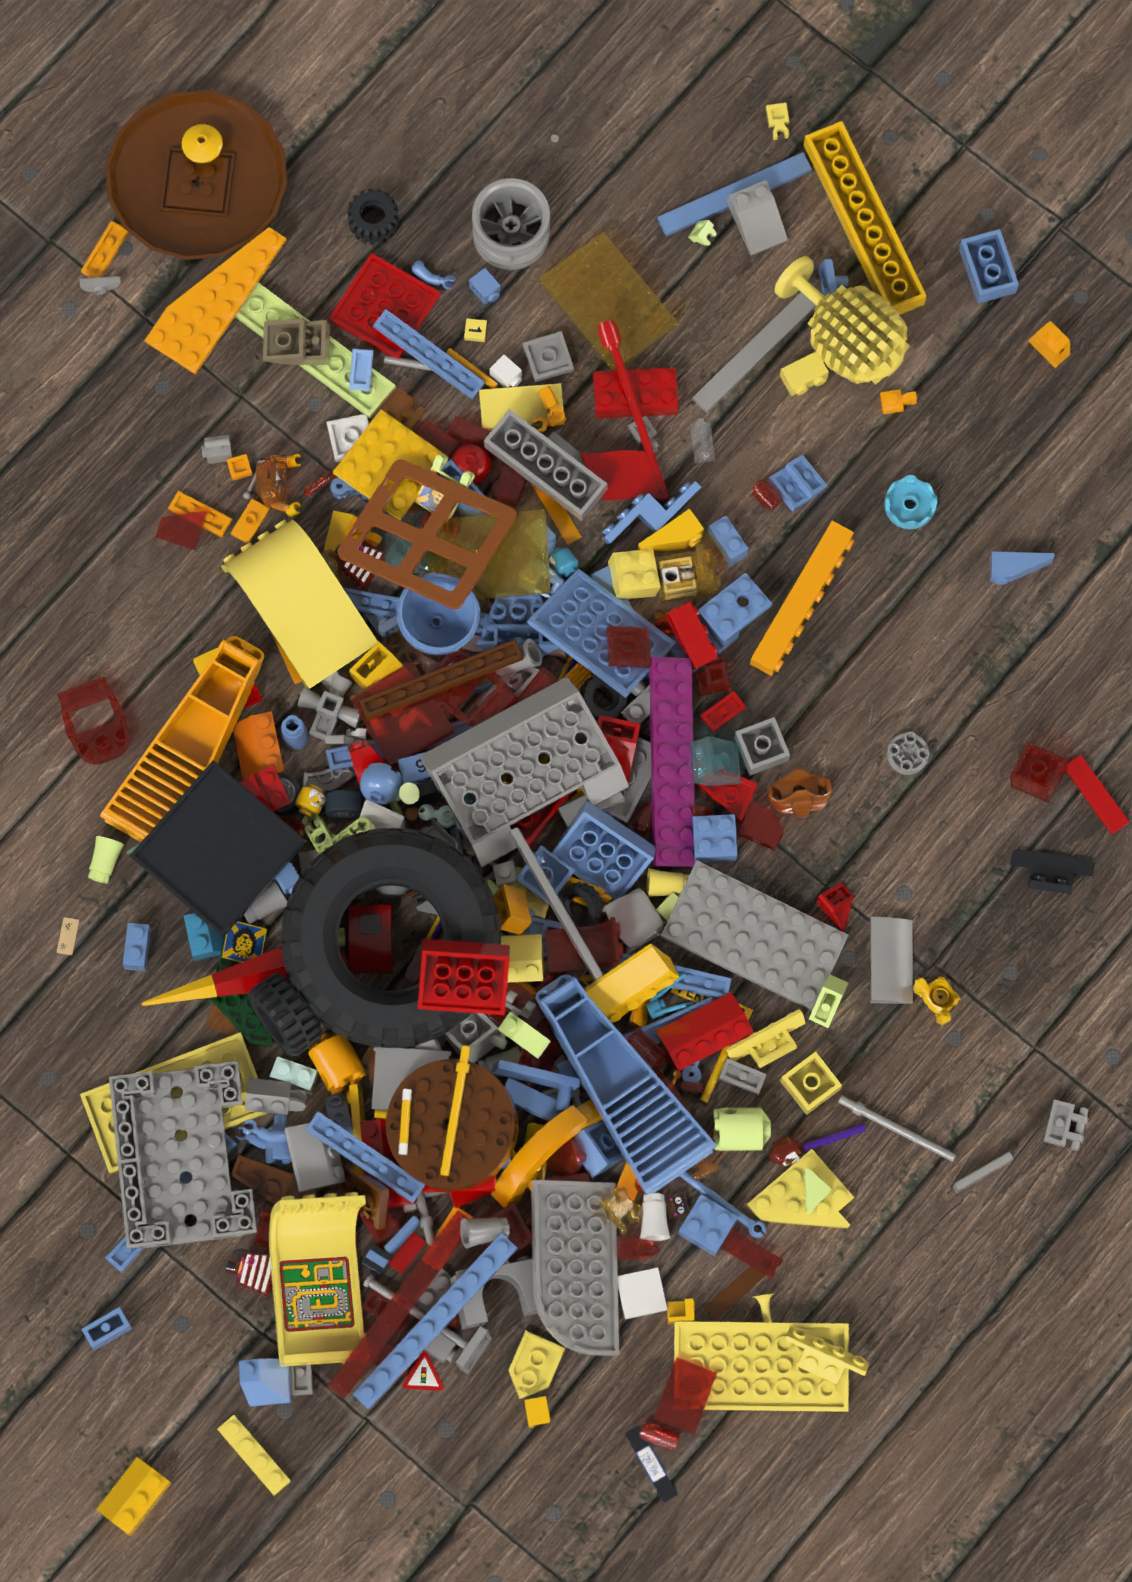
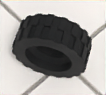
M596 675L585 680V683L581 685L580 694L595 720H598L599 715L615 718L626 706L627 697L622 696ZM599 687L607 688L612 694V701L608 707L601 708L594 702L593 695Z
M577 882L562 889L557 895L578 931H584L600 921L604 905L602 904V897L599 896V892L593 886H589L588 883ZM574 897H581L586 902L588 912L585 916H576L572 911L571 901Z

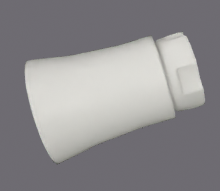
M660 1193L644 1195L640 1239L645 1241L669 1239L670 1234L664 1195Z

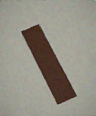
M766 1252L704 1308L716 1320L778 1264Z

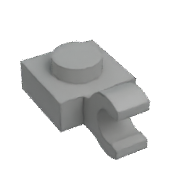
M645 415L642 418L654 453L659 451L657 448L659 446L653 438L656 435V430ZM635 422L628 425V429L637 443L641 444Z

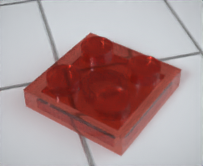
M607 626L608 666L650 668L651 656L648 628Z

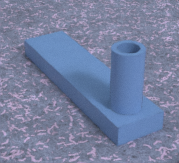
M503 1060L497 1061L492 1067V1073L559 1089L556 1112L558 1113L569 1108L571 1092L576 1090L580 1084V1079Z

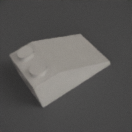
M766 180L728 196L726 202L750 256L788 241L774 197Z

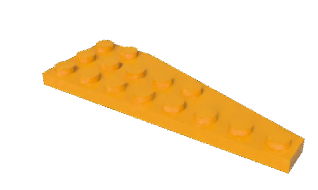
M268 227L170 304L144 341L196 375L287 239Z

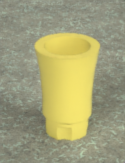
M648 868L646 882L647 897L669 896L671 893L679 896L689 874Z

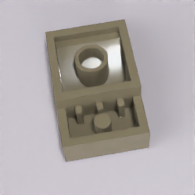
M304 319L264 321L263 361L291 365H329L330 325L326 320L305 321Z

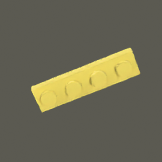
M235 1415L218 1428V1431L274 1496L291 1482Z

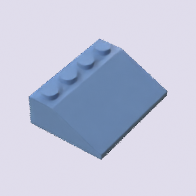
M586 801L551 853L574 869V875L587 883L604 889L605 894L610 895L614 901L623 897L654 859L656 848Z

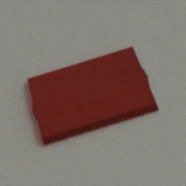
M413 662L408 663L349 697L364 722L368 734L374 739L391 768L398 765L399 759L414 756L455 732L439 706L435 695L372 720H366L359 700L420 677L421 674Z

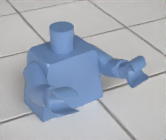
M275 1114L274 1125L268 1129L257 1127L256 1122L252 1119L246 1120L244 1124H251L253 1129L237 1128L243 1129L244 1133L243 1137L236 1136L237 1139H246L249 1143L261 1149H266L265 1164L287 1165L292 1161L285 1128L293 1126H287V1115Z

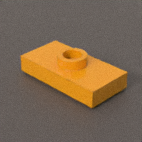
M251 499L233 528L231 535L247 544L251 542L268 515L270 508Z

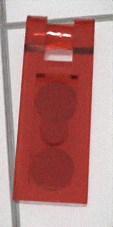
M732 1229L720 1248L770 1279H773L776 1274L774 1271L783 1262L777 1255L770 1253ZM765 1258L770 1261L767 1267L761 1265Z

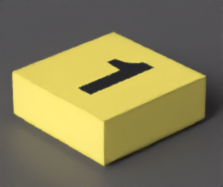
M466 319L464 340L485 342L487 321Z

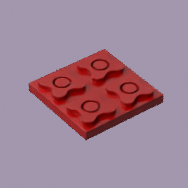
M371 253L328 320L398 360L405 350L376 330L373 325L386 309L418 332L440 298L441 292Z

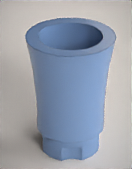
M290 715L282 722L280 740L286 748L298 750L307 744L309 731L299 717Z

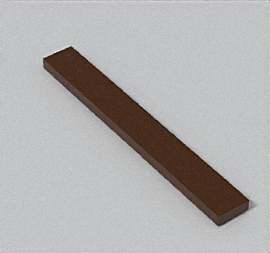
M514 639L359 700L366 720L369 721L524 659L517 641Z

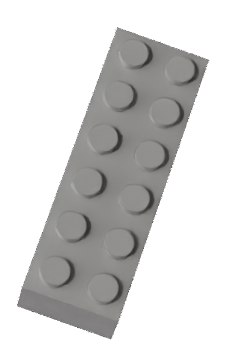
M510 409L484 440L486 449L580 521L584 520L608 490L605 481Z

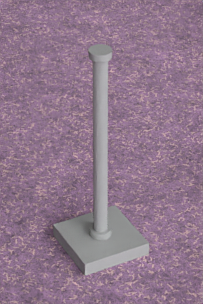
M369 1275L365 1280V1287H371L419 1320L426 1315V1313L374 1280V1276ZM481 1326L469 1342L447 1327L440 1332L463 1348V1352L456 1361V1364L467 1375L492 1340L489 1332Z

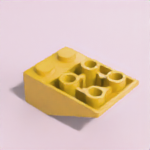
M379 641L349 670L350 677L370 696L415 679ZM407 706L389 712V714L396 718Z

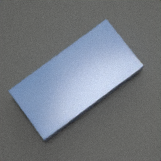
M352 350L349 390L370 391L373 350Z

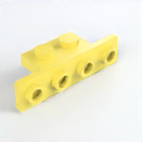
M799 1009L791 1012L786 1017L769 1024L762 1030L752 1033L749 1037L733 1043L726 1049L728 1058L736 1062L751 1054L759 1068L797 1049L796 1043L789 1032L805 1024L802 1011Z
M789 1328L785 1339L804 1348L797 1364L798 1367L837 1384L845 1367L859 1374H866L869 1362L863 1357L850 1354L843 1348L828 1344L819 1337L808 1335L802 1329Z

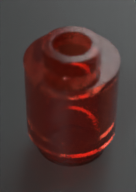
M760 480L752 487L754 490L752 495L764 509L767 508L769 511H772L781 503L780 494L767 480L764 482Z
M645 803L644 806H641L633 822L635 831L641 835L652 833L651 803Z

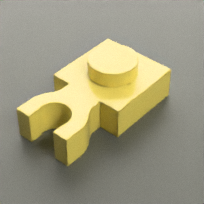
M786 103L766 105L769 127H774L773 140H777V133L780 131L784 133L785 138H789V132L785 126L789 125Z

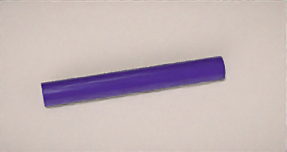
M862 1123L803 1143V1148L806 1152L865 1132L866 1129Z

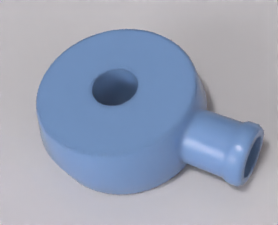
M700 1061L682 1070L681 1078L686 1084L695 1085L700 1081L701 1071L698 1068Z

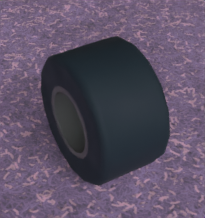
M333 790L328 792L325 805L326 815L336 819L359 818L363 809V794L352 790Z

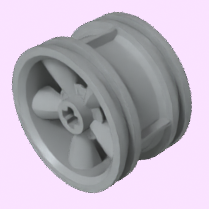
M508 178L489 184L479 193L472 209L473 240L478 253L489 264L505 270H517L528 267L544 254L550 238V209L545 196L536 186L521 179ZM512 203L527 207L520 217L512 215ZM495 207L502 217L498 223L484 219ZM540 220L541 227L536 235L526 233V225ZM497 234L501 241L497 243L488 236ZM521 242L520 245L512 246V243Z

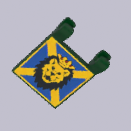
M238 921L223 938L216 972L229 968V962L239 964L264 953L268 928Z

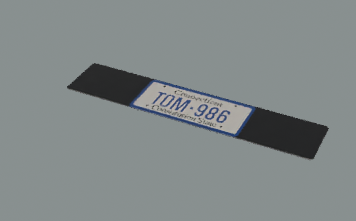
M637 1426L626 1432L627 1439L662 1501L665 1503L677 1496L676 1490L640 1427Z

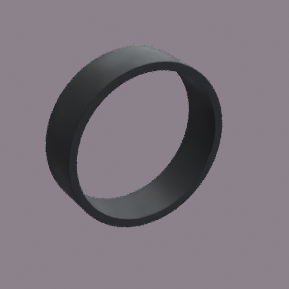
M430 780L416 784L420 792L418 801L414 804H404L406 808H418L424 804L430 805L444 799V796L438 792L435 784Z

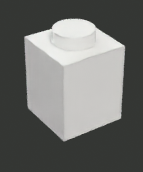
M503 355L490 368V376L504 388L517 387L522 381V370Z

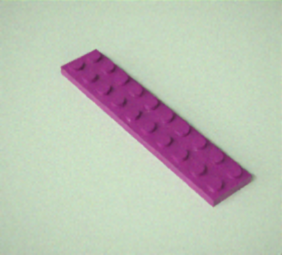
M650 657L653 845L656 848L653 867H693L696 861H694L692 818L695 816L691 659Z

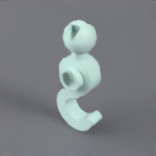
M424 804L418 810V815L422 820L436 818L440 826L444 828L456 825L457 829L461 830L449 806H443L439 810H434L431 805Z

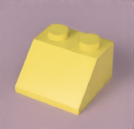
M542 934L501 936V945H510L508 982L543 981L545 974Z

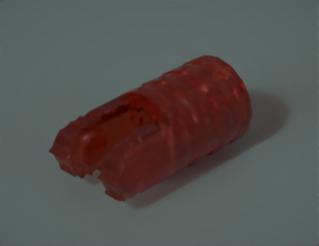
M648 1422L642 1424V1430L639 1431L641 1439L673 1453L681 1435Z

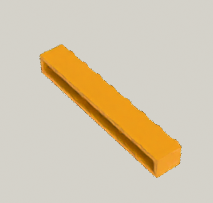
M831 521L753 654L750 665L770 676L775 671L779 672L784 663L782 660L784 654L789 655L794 646L792 643L794 637H799L804 629V626H802L804 620H809L812 616L814 603H819L825 593L822 591L825 584L829 586L835 576L832 572L835 567L840 568L845 559L842 555L845 550L850 551L855 541L852 539L854 532Z

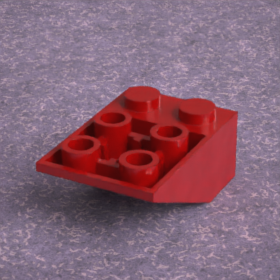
M599 715L597 724L619 761L627 783H629L640 733V724Z

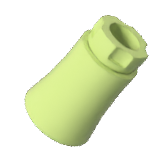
M96 836L88 878L108 884L109 876H112L114 866L124 844L109 838Z

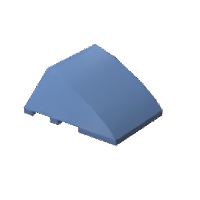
M498 593L476 647L486 651L516 639L518 645L527 639H532L538 645L542 657L559 648L527 623L528 619L544 604L539 593Z

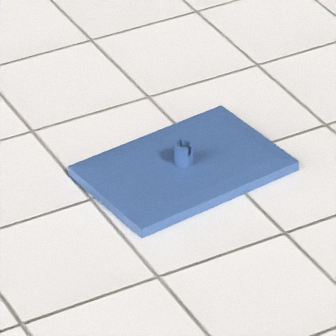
M580 569L527 622L625 698L649 674V658L665 657L676 645L674 640Z

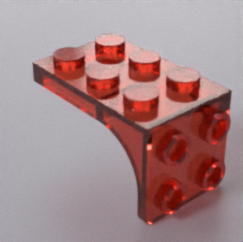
M611 917L609 921L602 924L576 927L600 969L617 967L621 956H623V945L618 943L621 929L620 923L616 922L615 917ZM564 929L544 931L549 974L588 970Z

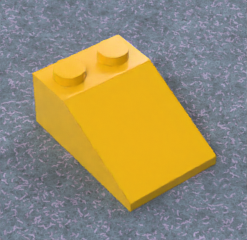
M688 509L639 543L637 550L653 549L654 553L685 549L689 545L692 548L701 542L704 528L692 511Z

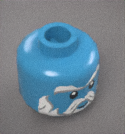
M562 547L553 550L548 560L549 567L560 578L566 577L569 579L576 572L579 565L572 551Z

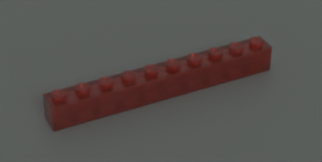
M457 1210L451 1216L325 1386L342 1400L347 1397L462 1242L460 1223L462 1218L467 1217Z

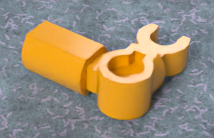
M550 386L538 391L546 410L550 411L545 414V417H536L532 420L534 425L537 423L543 424L541 428L537 429L540 433H544L549 426L562 425L566 420L563 409L558 407L559 402Z

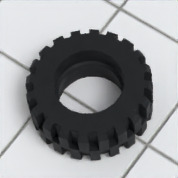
M273 973L250 989L248 997L252 1009L271 1038L287 1055L291 1057L298 1056L321 1040L323 1033L316 1016L297 988L284 975Z

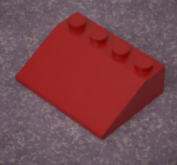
M423 939L418 1009L505 1015L510 945Z

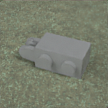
M249 1078L245 1111L288 1115V1111L302 1112L306 1107L307 1095L304 1091L291 1090L292 1082Z

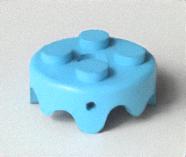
M908 475L891 484L885 496V512L896 526L903 529H917L923 527L932 519L937 506V496L934 494L929 483L918 480L914 475ZM913 500L916 507L908 509L905 507L904 502Z

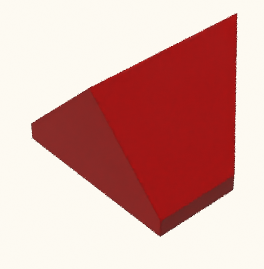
M841 882L821 893L816 903L837 928L845 932L852 901L855 897Z

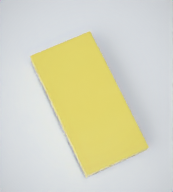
M561 383L479 390L482 430H493L509 409L532 427L543 426L542 423L534 425L532 421L536 417H545V414L550 412L546 410L538 391L550 386L559 402L558 407L563 409Z

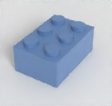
M1000 229L961 240L959 251L977 304L1017 292L1019 284Z

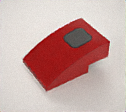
M349 905V970L351 973H392L391 905Z

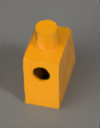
M1051 321L1029 339V342L1054 368L1070 356V340Z

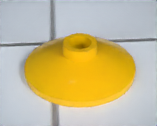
M206 124L191 127L186 131L182 139L184 154L190 160L197 163H207L214 160L222 150L223 142L220 133L214 127ZM199 139H205L204 143L198 142Z

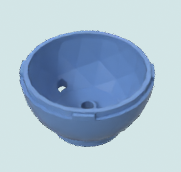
M436 572L424 574L420 577L448 591L454 590L460 579L451 575ZM405 588L397 604V622L401 634L415 649L432 655H446L464 647L474 636L479 624L480 607L478 599L472 591L462 607L454 610ZM439 620L440 624L436 626L432 621Z

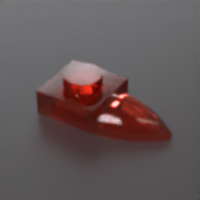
M618 1237L617 1259L644 1260L656 1255L660 1251L657 1245L646 1239Z

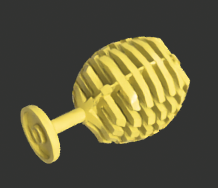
M803 256L790 264L778 279L775 286V294L785 299L793 296L800 290L816 305L814 315L808 322V325L813 328L811 330L810 343L822 361L831 370L835 371L836 374L847 378L855 384L869 382L870 380L877 384L882 378L892 375L904 361V355L910 345L906 342L908 327L891 303L879 294L861 285L848 289L841 285L835 292L824 296L808 282L814 269V263L808 256Z

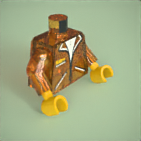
M299 454L288 457L285 455H269L262 463L256 465V491L266 507L281 512L286 511L289 517L296 516L300 512H297L295 509L301 507L298 502L290 505L286 503L285 465L287 464L290 468L300 466L301 464L295 462V458L301 456Z

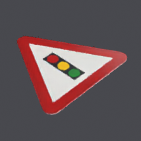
M423 1352L402 1385L404 1389L443 1390V1384L427 1352Z

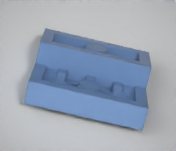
M803 454L787 463L785 468L773 474L767 480L792 512L806 504L828 486Z

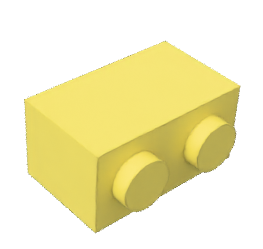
M816 351L782 368L780 377L791 396L795 394L802 395L808 391L809 387L814 385L820 386L825 383L829 371Z

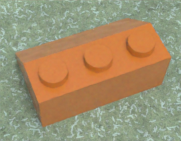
M272 711L252 715L236 723L233 733L243 780L272 765L275 766L278 774H285Z

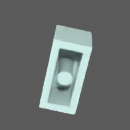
M278 1056L270 1074L271 1080L292 1082L291 1088L304 1091L312 1095L319 1076L318 1070Z

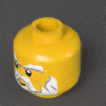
M312 784L302 787L295 801L296 806L299 808L298 812L306 817H310L311 814H320L326 802L324 790Z

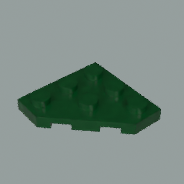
M248 994L211 998L213 1004L238 1032H241V1035L250 1045L272 1047L273 1038L268 1034L252 1009Z

